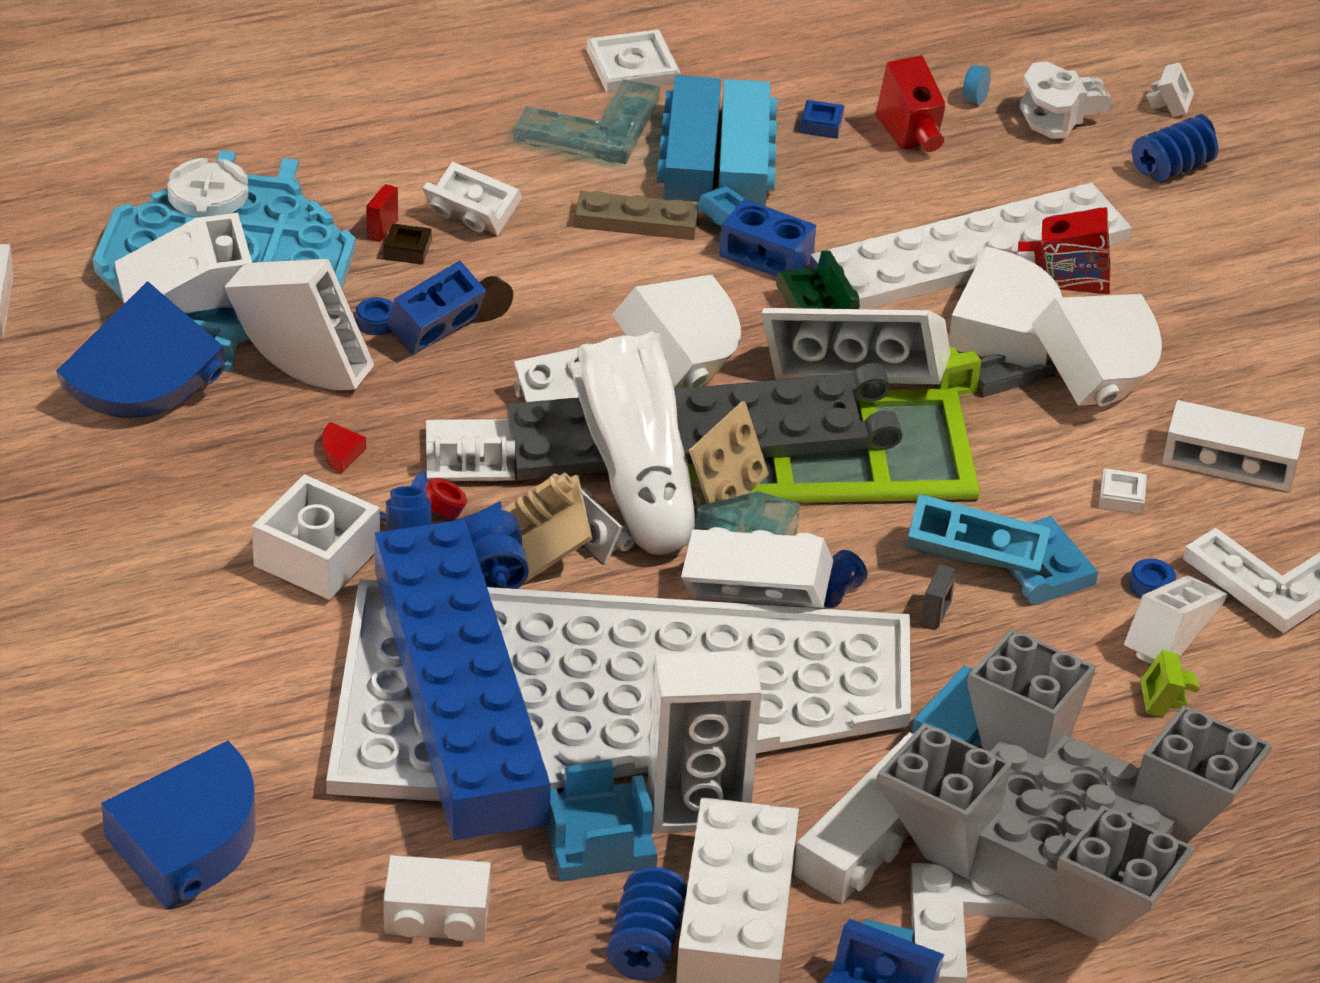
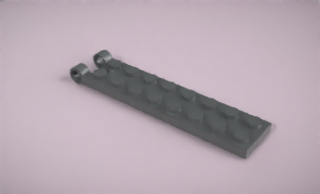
M878 363L861 365L853 373L674 389L678 430L688 464H693L689 449L741 401L746 402L763 458L868 448L886 450L898 445L903 437L898 416L894 412L878 411L868 416L865 421H860L855 400L865 402L878 401L884 398L890 390L886 370ZM579 397L507 404L511 441H515L514 463L517 480L549 478L553 474L560 476L563 473L571 476L608 472L589 431Z

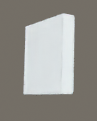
M660 30L587 39L586 50L606 93L674 84L675 75H680V70Z

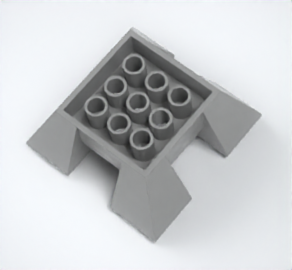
M1010 629L968 674L967 686L983 749L960 740L942 729L923 723L878 772L876 781L925 859L973 882L975 881L988 887L990 890L1090 938L1105 943L1152 909L1192 856L1194 847L1187 843L1235 800L1271 752L1272 744L1256 738L1247 731L1238 730L1213 719L1202 711L1193 710L1183 705L1144 753L1139 769L1127 761L1119 760L1091 747L1083 741L1071 738L1072 731L1095 674L1096 666L1079 659L1074 654L1063 652L1040 642L1029 634Z

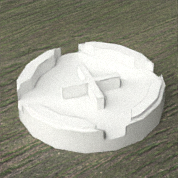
M197 158L184 162L172 170L169 175V182L167 183L168 201L176 210L193 217L233 213L244 205L249 196L247 174L240 166L224 159H219V164L209 163L208 158Z

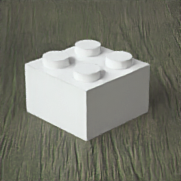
M304 474L252 525L254 566L330 600L375 553L374 533L380 532V507Z

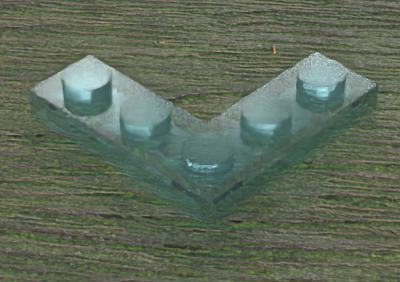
M623 79L601 122L526 106L514 127V141L527 143L534 147H546L565 151L572 155H584L603 159L610 163L627 164L659 101L660 87Z

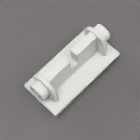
M583 488L581 490L592 539L583 546L603 564H607L612 551H627L633 546L635 541L628 527L621 525L614 517H611L592 498L591 492Z

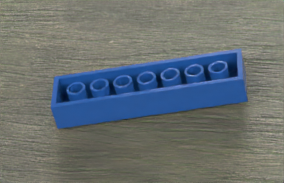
M458 520L375 532V574L452 840L549 825L550 780L466 521Z

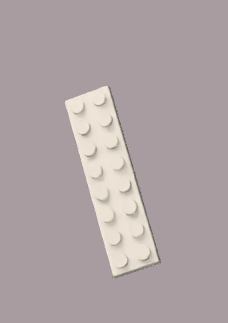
M1088 183L829 250L838 264L843 267L844 274L852 288L857 291L860 299L859 309H870L968 283L985 247L1018 255V241H1041L1042 220L1049 216L1108 207L1109 245L1129 241L1132 227L1093 183ZM821 252L810 255L809 267L811 269H817Z

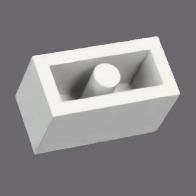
M390 855L383 901L384 934L401 935L404 937L444 938L456 941H485L490 901L491 862Z

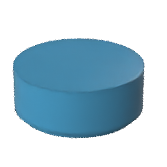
M972 65L968 69L963 85V97L966 102L981 105L986 99L990 86V69L988 67Z

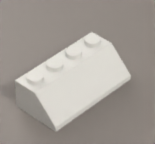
M764 308L762 311L776 380L853 373L861 365L878 363L885 368L889 383L940 384L951 354L945 319L930 310Z

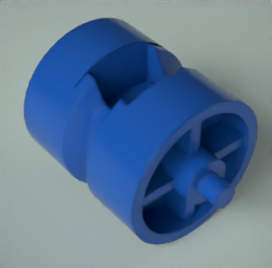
M487 509L475 513L467 519L466 524L486 586L518 589L524 584L529 574L518 520L510 512L501 509Z

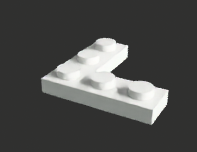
M1214 528L1185 547L1183 560L1282 633L1320 610V552L1282 576L1217 528Z
M911 863L910 893L912 930H914L913 943L945 954L937 983H967L964 915L1051 919L938 864Z

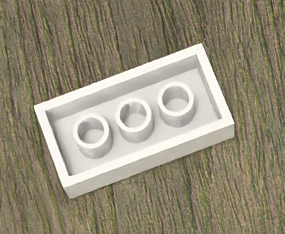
M755 650L655 654L647 791L653 807L652 833L696 831L701 797L752 803L762 695Z
M701 797L679 941L676 983H779L799 809Z

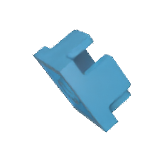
M611 760L565 767L564 791L558 794L556 788L551 789L549 825L544 826L560 882L633 871L647 867H657V851L652 839L653 807L642 775L632 777V783L614 785V766Z

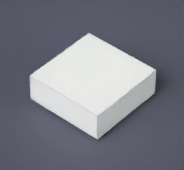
M1104 468L1099 508L1143 514L1147 474Z

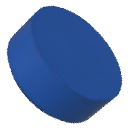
M381 297L368 298L360 302L356 307V323L359 330L369 335H384L391 332L392 330L387 326L393 302Z
M1143 559L1133 565L1129 586L1135 595L1142 598V595L1176 581V573L1168 563L1162 560Z

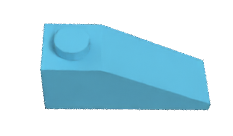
M919 494L905 548L950 560L1039 573L1051 528Z

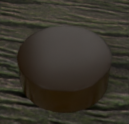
M489 276L484 278L480 283L486 289V293L479 314L485 319L494 320L504 315L510 308L513 301V289L500 277Z

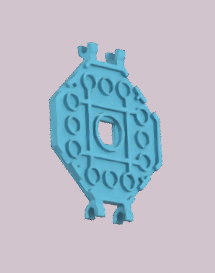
M220 150L216 163L219 164V159L235 163L236 152ZM283 158L277 177L247 174L249 196L244 205L233 213H238L252 263L329 259L343 290L356 251L355 237L349 231H341L333 224V217L315 200L310 202L302 195L299 179H296L299 160ZM168 188L150 194L151 201L133 208L130 203L114 208L93 257L94 272L121 299L122 295L115 270V261L187 222L199 218L188 216L176 210L168 201ZM225 307L185 313L223 345L226 357L224 371L231 372L235 362L237 344L249 339L234 308Z

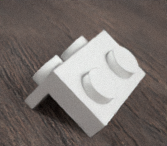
M455 162L450 164L437 186L426 182L422 188L429 201V208L443 218L455 217L462 220L467 227L476 232L482 233L485 230L497 236L523 198L519 189Z

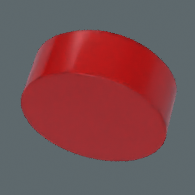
M432 478L424 488L427 498L431 500V510L443 517L450 519L458 518L467 505L465 493L457 485L446 479Z

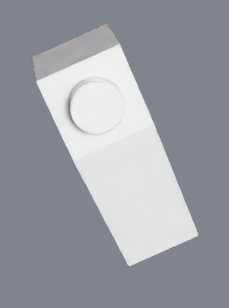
M1189 575L1142 595L1124 645L1136 650V656L1150 664L1153 663L1162 649L1177 653L1180 657L1222 606L1228 593Z

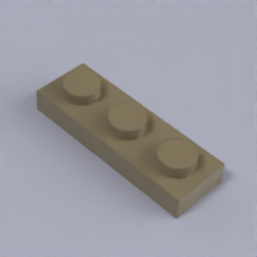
M580 191L575 211L574 228L694 240L699 213L698 203L685 202L683 200L646 198L640 195L606 194L601 191Z

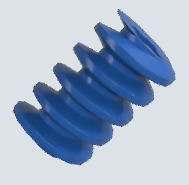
M1201 113L1195 117L1147 134V136L1137 138L1132 146V160L1136 168L1142 174L1150 175L1154 180L1161 182L1168 179L1169 176L1173 177L1179 175L1180 172L1191 170L1192 167H1199L1204 162L1214 161L1218 156L1219 146L1213 123L1207 116Z
M660 867L642 868L630 874L625 881L623 895L620 898L619 909L615 916V924L611 931V940L607 946V957L612 967L620 974L631 979L644 981L657 979L665 974V964L668 963L673 954L672 946L676 942V930L680 926V915L684 910V900L688 887L684 879L674 871Z

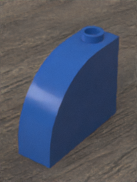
M147 281L56 370L61 386L87 407L110 416L138 418L168 411L190 398L205 382L207 384L213 383L224 371L226 357L223 345Z
M229 740L101 803L104 837L166 909L185 900L195 898L202 891L230 875L249 852L256 831L253 777L245 759Z

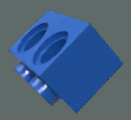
M744 199L722 223L720 257L778 277L779 271L803 270L810 262V255L814 253L816 224Z
M460 260L396 297L387 326L409 352L414 355L477 318L486 289Z

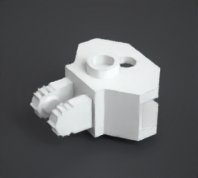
M1050 62L1032 63L1024 75L1023 82L1028 87V90L1020 101V109L1032 130L1051 139L1066 138L1076 124H1083L1084 116L1105 113L1113 104L1109 92L1104 91L1103 82L1098 77L1079 78L1075 70L1067 71ZM1041 112V113H1044V114H1046V115H1045V116H1038V115H1036L1035 113Z

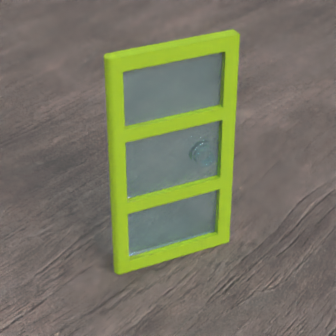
M957 388L889 390V393L878 401L865 402L855 400L860 421H865L868 416L878 411L894 412L898 416L903 435L900 443L886 450L868 448L764 458L769 475L737 505L917 501L919 494L941 500L979 499L981 489L977 480ZM688 464L692 486L698 484L699 479L694 464Z

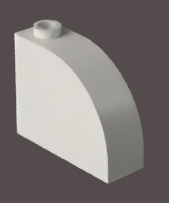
M985 247L952 313L949 346H954L957 351L961 352L974 350L981 357L995 354L1006 356L1005 363L1025 368L1039 364L1045 366L1048 359L1050 360L1051 358L1031 323L1055 298H1062L1058 285L1045 270L1035 263L1010 252Z
M329 259L245 263L224 287L229 301L251 342L265 358L289 376L322 389L355 390L373 368L374 362Z
M712 274L634 287L612 314L626 335L639 336L647 334L651 330L660 333L661 345L670 370L674 389L703 386L712 379L736 351L741 340V326L737 312L730 298Z
M1142 294L1055 298L1031 323L1078 406L1092 404L1105 406L1125 398L1156 367L1161 356L1162 340L1160 330Z

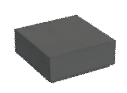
M942 564L937 568L925 592L921 626L934 630L937 627L939 628L952 603L956 577L955 568Z

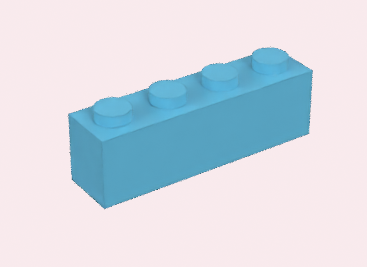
M724 79L719 188L728 186L746 200L763 206L766 205L767 191H774L776 175L777 97H770V82Z

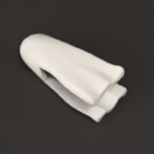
M651 330L644 335H621L596 344H582L578 348L581 367L574 369L573 381L589 431L608 470L613 496L635 543L647 553L665 555L678 551L690 541L692 529L695 527V512L689 467L677 424L675 390L661 345L660 333Z

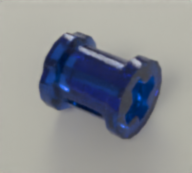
M840 550L832 557L833 564L824 602L826 607H837L849 589L859 587L867 580L868 572L864 562L857 554L850 550Z

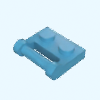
M1051 516L1031 522L1051 528L1039 575L1030 571L1008 568L1022 585V594L1031 604H1040L1096 585L1098 571Z

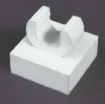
M1180 62L1167 65L1161 80L1151 83L1153 92L1147 94L1146 97L1152 109H1158L1167 105L1172 117L1187 114L1194 92Z

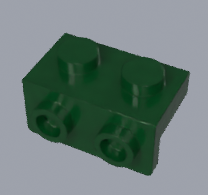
M830 250L821 251L817 269L779 271L776 286L789 308H860V299L857 291L852 288L844 274L843 267L838 264Z

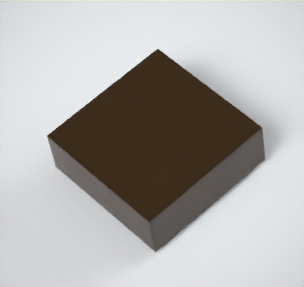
M392 224L383 248V259L424 265L432 241V229Z

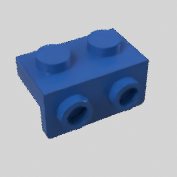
M849 919L842 929L832 971L823 983H937L945 954Z

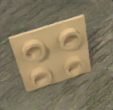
M741 401L689 449L699 479L698 484L691 486L694 509H709L712 521L715 524L769 475L745 401Z
M566 473L560 476L553 474L537 487L528 491L529 498L521 495L517 499L518 504L512 502L501 509L513 514L519 522L522 547L525 550L529 567V574L525 582L542 573L548 567L592 539L580 481L577 475L570 478Z

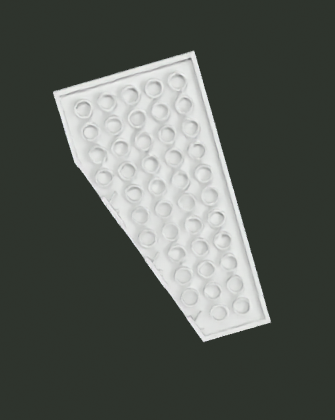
M359 579L327 773V794L441 801L378 581ZM487 587L550 780L551 789L564 787V769L569 765L611 760L614 766V778L648 773L655 654L755 650L762 692L756 753L908 727L910 723V614Z

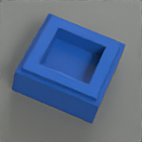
M806 100L800 122V133L838 139L844 116V105Z

